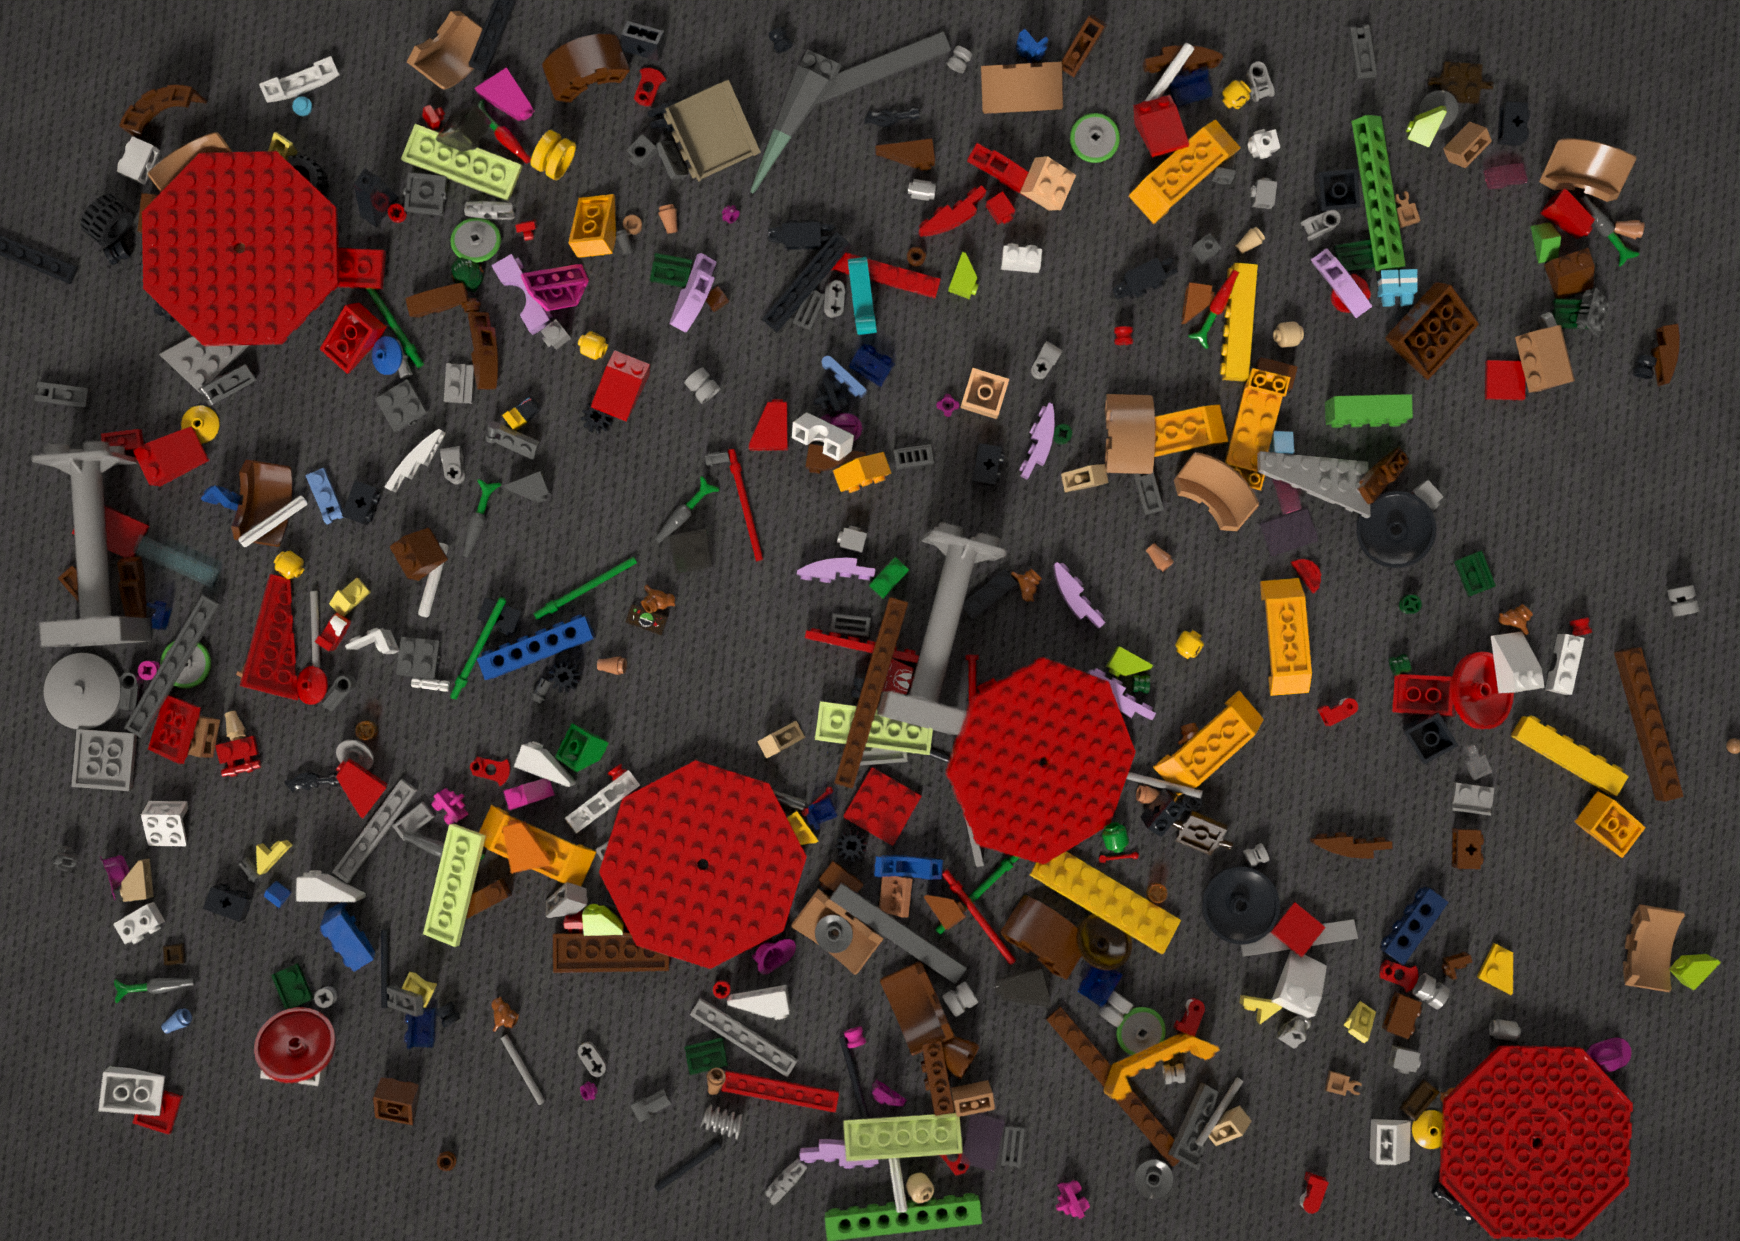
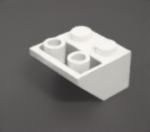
M1371 1119L1370 1159L1374 1163L1397 1165L1410 1160L1411 1121Z

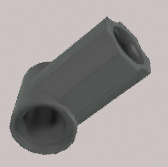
M137 671L124 673L119 679L121 685L120 709L135 710L138 705L140 687L144 679L139 676ZM130 676L134 678L133 685H131L129 682Z
M350 675L338 677L334 681V685L320 701L322 705L333 712L347 695L355 690L357 686L356 679ZM344 679L347 680L349 684L347 689H345L342 686V682Z
M663 1088L648 1097L644 1096L637 1099L630 1106L638 1122H642L653 1116L655 1112L671 1105L672 1101L666 1089Z

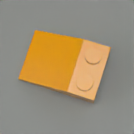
M614 194L579 198L568 242L577 257L613 254L616 240Z
M1598 791L1575 820V823L1621 858L1624 857L1646 828L1614 799Z

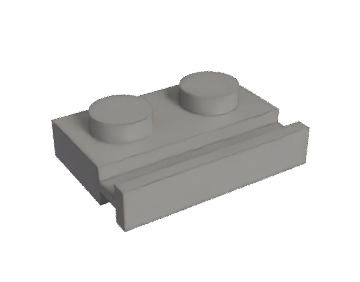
M446 363L444 402L473 404L475 378L473 365Z
M1454 782L1451 810L1491 816L1490 811L1493 803L1494 788Z

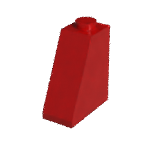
M1565 188L1551 197L1540 212L1541 215L1576 239L1582 236L1586 237L1593 229L1591 225L1595 219Z
M772 399V402H767L749 443L750 451L788 450L787 402H783V399Z
M349 758L346 762L342 761L336 768L338 771L336 778L358 815L364 818L385 791L388 784Z

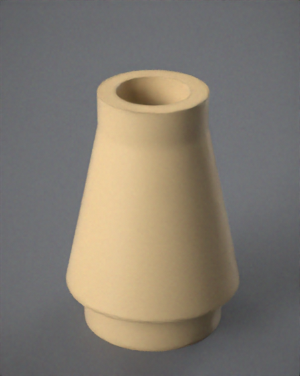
M1257 227L1251 228L1235 246L1243 254L1262 244L1265 237Z
M230 711L225 713L227 737L231 741L244 738L246 736V729L239 719L237 712Z

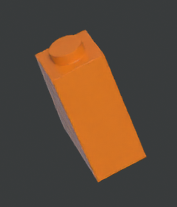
M519 819L507 821L508 825L502 827L511 873L553 864V859L525 821L519 822Z

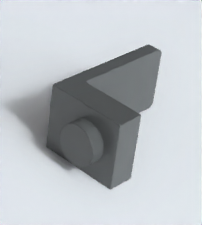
M1236 153L1213 170L1212 181L1223 185L1231 184L1235 175L1233 168Z

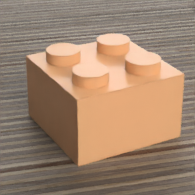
M1048 156L1037 157L1034 159L1020 193L1047 210H1061L1076 174Z
M972 368L960 408L997 419L1009 379Z

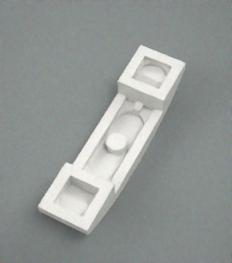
M332 57L313 63V67L285 78L278 79L276 77L260 83V88L267 103L301 95L336 78L339 73Z

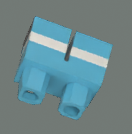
M1417 269L1381 270L1376 274V282H1378L1379 288L1378 297H1381L1383 307L1394 306L1395 296H1400L1401 306L1413 304L1414 294L1417 293Z

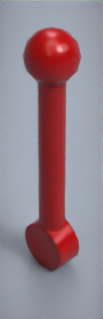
M827 787L826 792H824L807 809L804 808L801 811L802 815L808 816L810 813L809 811L812 808H814L828 794L833 793V788Z
M1133 852L1132 854L1107 857L1100 855L1099 861L1104 863L1106 860L1137 859L1139 854L1138 852Z

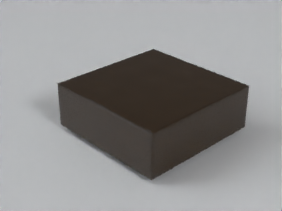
M184 943L163 946L164 965L186 963Z

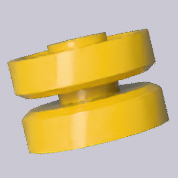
M548 130L536 145L531 158V166L539 172L546 170L548 177L555 181L559 180L565 174L574 158L576 144L567 138L561 139L559 133Z

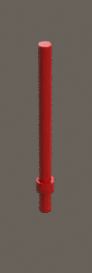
M735 449L727 451L731 463L729 467L731 474L733 473L757 562L763 560L741 475V464L738 463Z
M948 869L943 871L942 875L949 883V888L952 892L959 896L1010 965L1013 964L1016 959L964 892L959 880H955Z

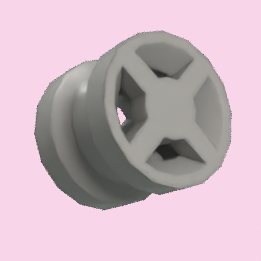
M326 986L316 992L314 1000L319 1007L326 1008L336 1002L338 994L335 988Z

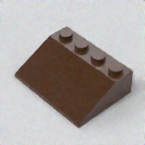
M1435 282L1385 339L1405 361L1426 380H1429L1474 331L1479 323L1451 285Z

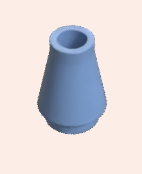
M185 1008L178 1009L166 1022L162 1023L161 1028L168 1034L187 1027L192 1021V1015Z

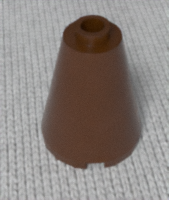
M956 1036L942 1042L946 1067L956 1077L962 1079L968 1070L967 1068L974 1060L980 1045Z

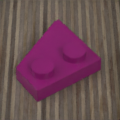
M878 1079L872 1084L873 1097L882 1104L885 1102L888 1105L903 1107L907 1099Z

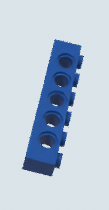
M577 615L570 618L571 622L569 623L559 622L554 624V629L548 631L542 629L535 632L536 636L530 638L524 636L518 638V643L510 645L509 642L499 646L500 650L495 652L491 649L481 653L482 657L477 658L484 679H493L595 639L588 617ZM571 627L576 630V635L573 638L567 635V631ZM553 634L558 637V642L555 645H552L549 641L550 636ZM535 641L540 644V649L537 652L532 650V644ZM517 648L522 651V656L519 659L514 657V651ZM499 655L504 658V663L501 666H498L496 663V658Z

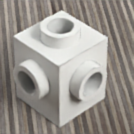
M1265 129L1258 130L1248 139V150L1252 153L1253 158L1260 156V159L1272 156L1271 153L1280 149L1276 129L1265 132Z

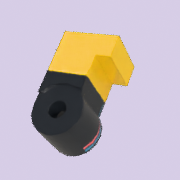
M530 396L502 416L511 428L517 431L534 418L542 408L533 396Z

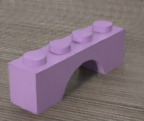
M511 254L493 264L492 267L504 286H518L525 292L526 305L520 316L529 332L533 335L551 323L550 318L552 315L550 311H546L527 292L520 276L523 273L521 269L524 268L520 259H515Z

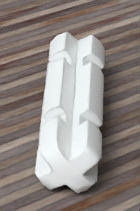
M413 677L411 686L431 690L440 689V691L446 692L449 691L450 682Z

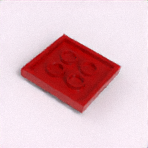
M168 695L159 710L148 750L176 763L184 764L189 753L188 749L191 739L194 737V729L200 717L201 708Z
M872 767L843 817L893 846L922 796Z

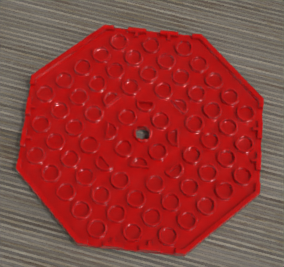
M277 151L199 153L142 211L143 289L203 346L283 344L288 339L287 337L306 320V317L326 300L325 298L330 292L339 286L338 209ZM242 243L245 245V251L239 254L235 249Z
M1041 657L1028 667L1025 666L1012 673V676L1005 680L1002 679L989 686V689L972 696L948 763L946 774L948 779L951 780L954 787L953 791L958 803L962 806L964 817L972 830L976 844L1044 865L1111 823L1136 752L1109 681ZM1045 757L1047 764L1040 767V759Z
M695 760L622 798L599 873L636 946L711 969L784 930L807 855L770 783ZM700 859L708 861L707 869L701 870L698 867Z
M1498 1046L1443 1099L1439 1181L1492 1238L1511 1237L1512 1239H1528V1237H1538L1539 1239H1554V1237H1564L1565 1239H1574L1629 1186L1627 1174L1628 1166H1630L1631 1150H1629V1139H1631L1632 1133L1630 1114L1633 1112V1103L1580 1047ZM1533 1138H1540V1144L1533 1147Z

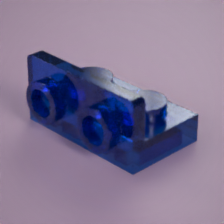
M1202 69L1193 71L1191 75L1174 77L1169 88L1176 107L1213 96L1207 77L1209 75L1208 70L1202 71Z
M863 344L859 347L848 367L881 387L896 364L892 362L893 360L889 356L876 352V348L872 345Z
M1091 965L1077 992L1103 1008L1123 974L1116 969L1101 970Z
M423 1007V1015L420 1016L406 1013L405 1023L408 1024V1031L405 1032L404 1043H407V1049L413 1047H434L436 1008Z

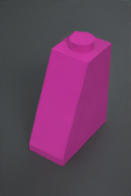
M507 68L475 87L481 98L517 121L527 120L534 112L531 104Z
M546 778L504 791L509 810L555 795L551 781Z

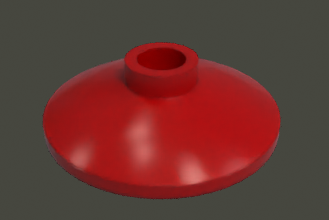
M315 666L303 669L296 683L300 700L305 704L314 705L319 703L326 695L328 682L324 671Z

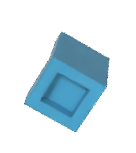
M1274 431L1270 443V452L1293 454V432Z

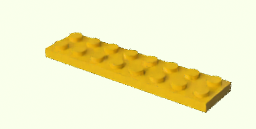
M1064 852L1044 865L1035 863L1029 874L1160 954H1164L1181 921L1068 852Z

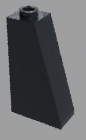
M364 168L353 183L360 217L377 228L388 213V208L399 197L379 177Z

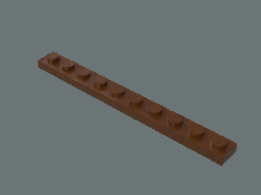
M889 598L835 778V784L851 789L854 787L908 602Z
M1058 1007L1046 1020L1103 1087H1105L1112 1066L1062 1007ZM1132 1089L1125 1098L1120 1100L1115 1098V1101L1172 1167L1180 1162V1160L1169 1155L1175 1139Z

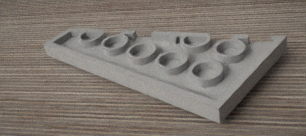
M192 336L159 355L200 393L199 387L220 377L249 345L203 346Z
M1263 451L1257 453L1259 473L1278 481H1285L1291 484L1290 486L1306 490V493L1329 503L1339 504L1348 511L1360 513L1362 517L1369 518L1371 516L1370 504L1367 505L1358 491L1359 481L1369 471L1368 462Z

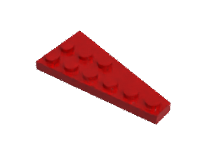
M270 574L268 577L240 686L298 700L290 579Z

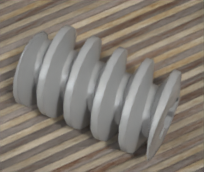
M710 1104L705 1111L701 1127L706 1123V1130L713 1126V1132L715 1133L721 1128V1135L727 1130L728 1137L735 1133L737 1140L743 1123L742 1114L735 1118V1113L732 1111L727 1116V1109L720 1113V1107H717L713 1111L712 1104Z

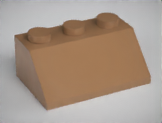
M1561 325L1515 337L1529 393L1539 392L1575 381Z

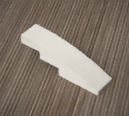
M438 429L418 444L397 467L385 488L397 492L404 477L412 479L421 463L428 466L446 433Z
M628 770L564 819L573 831L578 833L622 800V798L634 791L640 784Z

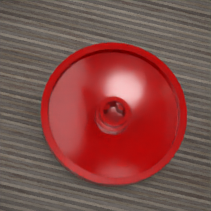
M1474 652L1466 655L1459 661L1452 675L1451 696L1453 705L1460 718L1467 725L1476 729H1492L1505 721L1512 708L1514 692L1498 693L1492 653Z
M291 1008L277 1013L261 1027L255 1039L254 1054L260 1069L271 1079L284 1083L301 1082L317 1075L327 1066L335 1051L336 1036L332 1024L322 1013L310 1008Z

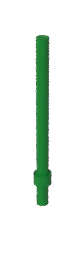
M365 288L404 346L407 356L411 357L417 368L422 367L424 363L417 354L418 350L414 344L409 342L377 291Z
M633 556L563 597L546 603L545 607L533 613L536 619H539L548 613H554L560 606L637 564L635 557Z
M499 597L461 675L457 676L455 686L450 694L452 699L456 700L462 688L466 686L467 678L507 601L505 598Z
M1011 855L1008 859L1005 858L1000 863L1001 866L969 896L970 900L974 903L1006 871L1011 870L1014 867L1013 864L1020 857ZM941 923L935 930L941 935L946 929Z

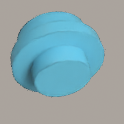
M298 97L293 102V110L299 116H306L312 111V103L306 97Z

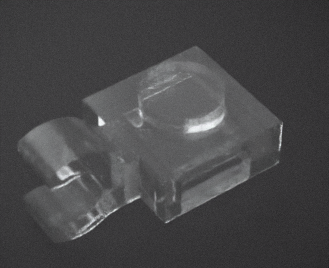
M1468 744L1463 747L1470 758L1465 763L1472 779L1476 780L1492 773L1485 754L1479 755L1475 745Z

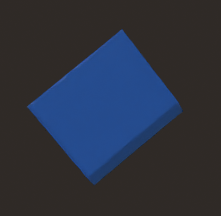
M275 881L265 891L264 897L280 908L292 892Z

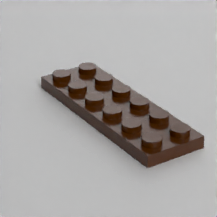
M623 932V935L584 936V933H553V973L670 970V956L636 946L630 932Z

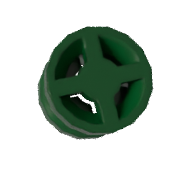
M1066 424L1058 425L1054 429L1053 440L1060 445L1070 441L1072 429Z
M1416 595L1403 596L1399 601V608L1405 614L1417 613L1422 607L1421 599Z
M1405 653L1400 654L1397 658L1391 657L1388 659L1394 676L1400 675L1403 671H1411V665Z
M1133 674L1132 692L1142 691L1148 694L1150 690V675L1140 676L1139 674Z

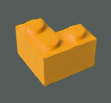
M884 452L857 458L833 470L840 491L849 490V493L859 490L860 485L864 487L872 484V481L876 484L886 480L885 476L891 474V470Z

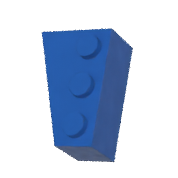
M340 902L325 911L320 930L324 937L330 939L333 949L341 954L344 964L354 972L374 960L375 951L364 932H360L354 924L357 921L354 915L350 917L346 911L345 906L347 903Z

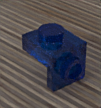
M830 798L809 805L807 819L810 825H814L816 830L820 829V823L838 817V813Z

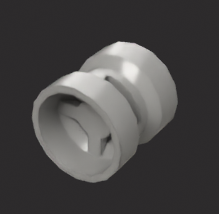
M956 46L953 51L954 55L949 59L947 65L959 73H964L966 63L972 58V53L964 47Z
M1262 843L1255 845L1253 849L1243 850L1250 868L1256 867L1260 862L1265 863L1269 861V856Z
M1177 1063L1175 1066H1170L1169 1064L1162 1065L1165 1085L1172 1082L1185 1083V1072L1182 1063Z

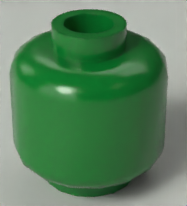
M1117 822L1105 826V829L1102 831L1105 847L1115 853L1124 851L1125 847L1129 844V837L1125 826Z

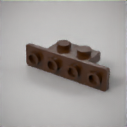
M941 1040L922 1043L924 1060L920 1061L922 1072H926L927 1078L924 1079L926 1091L930 1090L935 1116L953 1113L954 1108Z

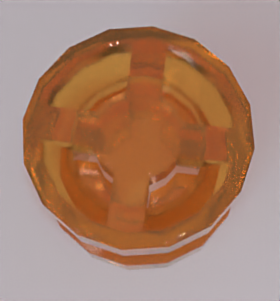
M362 721L356 726L355 732L358 738L370 740L377 736L378 726L373 721Z
M1151 883L1146 889L1147 897L1154 903H1162L1167 898V889L1160 883Z

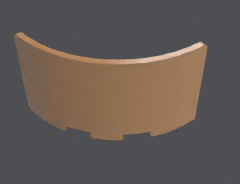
M451 11L442 26L437 30L438 36L434 40L429 38L422 44L415 45L407 63L441 89H448L463 80L474 69L469 67L468 63L483 28L462 12Z
M1062 62L981 66L983 113L1042 111L1063 108Z
M218 132L210 133L170 153L148 171V176L160 192H162L199 153L232 151Z
M1575 138L1560 139L1539 182L1555 191L1563 190L1564 188L1566 190H1574L1575 187L1582 188L1584 193L1609 202L1618 198L1636 161V156L1616 147L1595 141Z
M1106 394V429H1108V437H1110V439H1106V473L1151 474L1153 472L1155 453L1153 397L1151 395Z
M1194 453L1174 479L1178 496L1190 498L1199 504L1201 502L1209 507L1208 511L1217 521L1220 530L1238 531L1259 505L1255 493L1246 480L1229 465L1209 455Z
M818 889L791 926L817 943L815 928L823 917L834 914L847 920L853 930L852 942L844 951L830 954L856 975L884 938L869 925L864 924L854 915L830 900L828 894ZM833 929V934L838 935V930Z
M1639 904L1630 921L1633 924L1631 934L1626 935L1624 949H1628L1627 962L1623 961L1625 985L1665 992L1671 991L1669 970L1671 952L1677 929L1685 916L1684 912Z

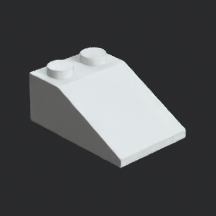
M1522 632L1491 636L1498 693L1544 688L1542 668Z
M532 741L521 746L514 767L567 787L575 785L576 780L548 750L543 749L542 744Z
M311 870L303 873V876L297 877L296 901L356 902L366 897V893L329 874H321V870Z
M1291 950L1272 1002L1306 1018L1315 1016L1322 998L1327 966L1306 955L1299 957Z
M787 985L730 994L727 1000L729 1006L769 1018L775 1017V1020L786 1018L791 1009Z
M109 1066L103 1072L99 1111L160 1116L165 1076L132 1068Z

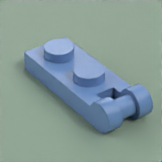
M823 357V368L825 370H832L835 373L834 378L839 383L845 382L849 386L848 391L855 397L859 395L862 398L867 393V390L832 357Z
M325 468L306 475L324 522L330 524L336 518H343L341 516L343 509ZM334 507V511L329 513L328 508Z

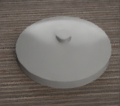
M92 653L68 655L59 660L46 677L44 684L46 706L58 722L69 728L92 729L108 722L119 709L121 694L120 675L112 663L99 655Z

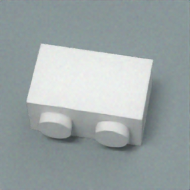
M132 137L126 144L123 158L118 162L117 172L145 185L149 177L148 171L153 168L160 150L149 143Z

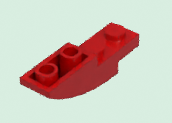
M976 143L967 159V162L999 179L1000 183L1020 193L1029 173L994 150L992 152Z
M982 185L978 189L974 187L967 194L968 197L964 201L959 200L953 206L954 210L949 205L944 208L941 206L934 212L932 219H926L919 225L918 234L921 237L932 236L963 224L976 214L977 208L974 205L985 197L986 190Z

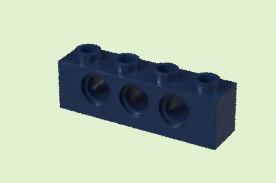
M1425 886L1416 892L1414 896L1416 899L1412 904L1406 906L1401 920H1397L1394 923L1391 934L1385 936L1381 942L1382 946L1380 949L1403 965L1449 903ZM1423 904L1427 905V910L1425 913L1420 912V908ZM1415 920L1416 926L1410 929V921ZM1404 935L1405 941L1399 945L1398 938Z

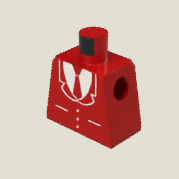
M891 659L882 692L907 695L908 688H912L914 680L912 676L913 668Z

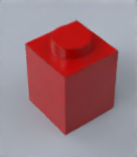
M1003 191L986 203V208L998 225L1002 222L1007 224L1013 219L1015 209Z

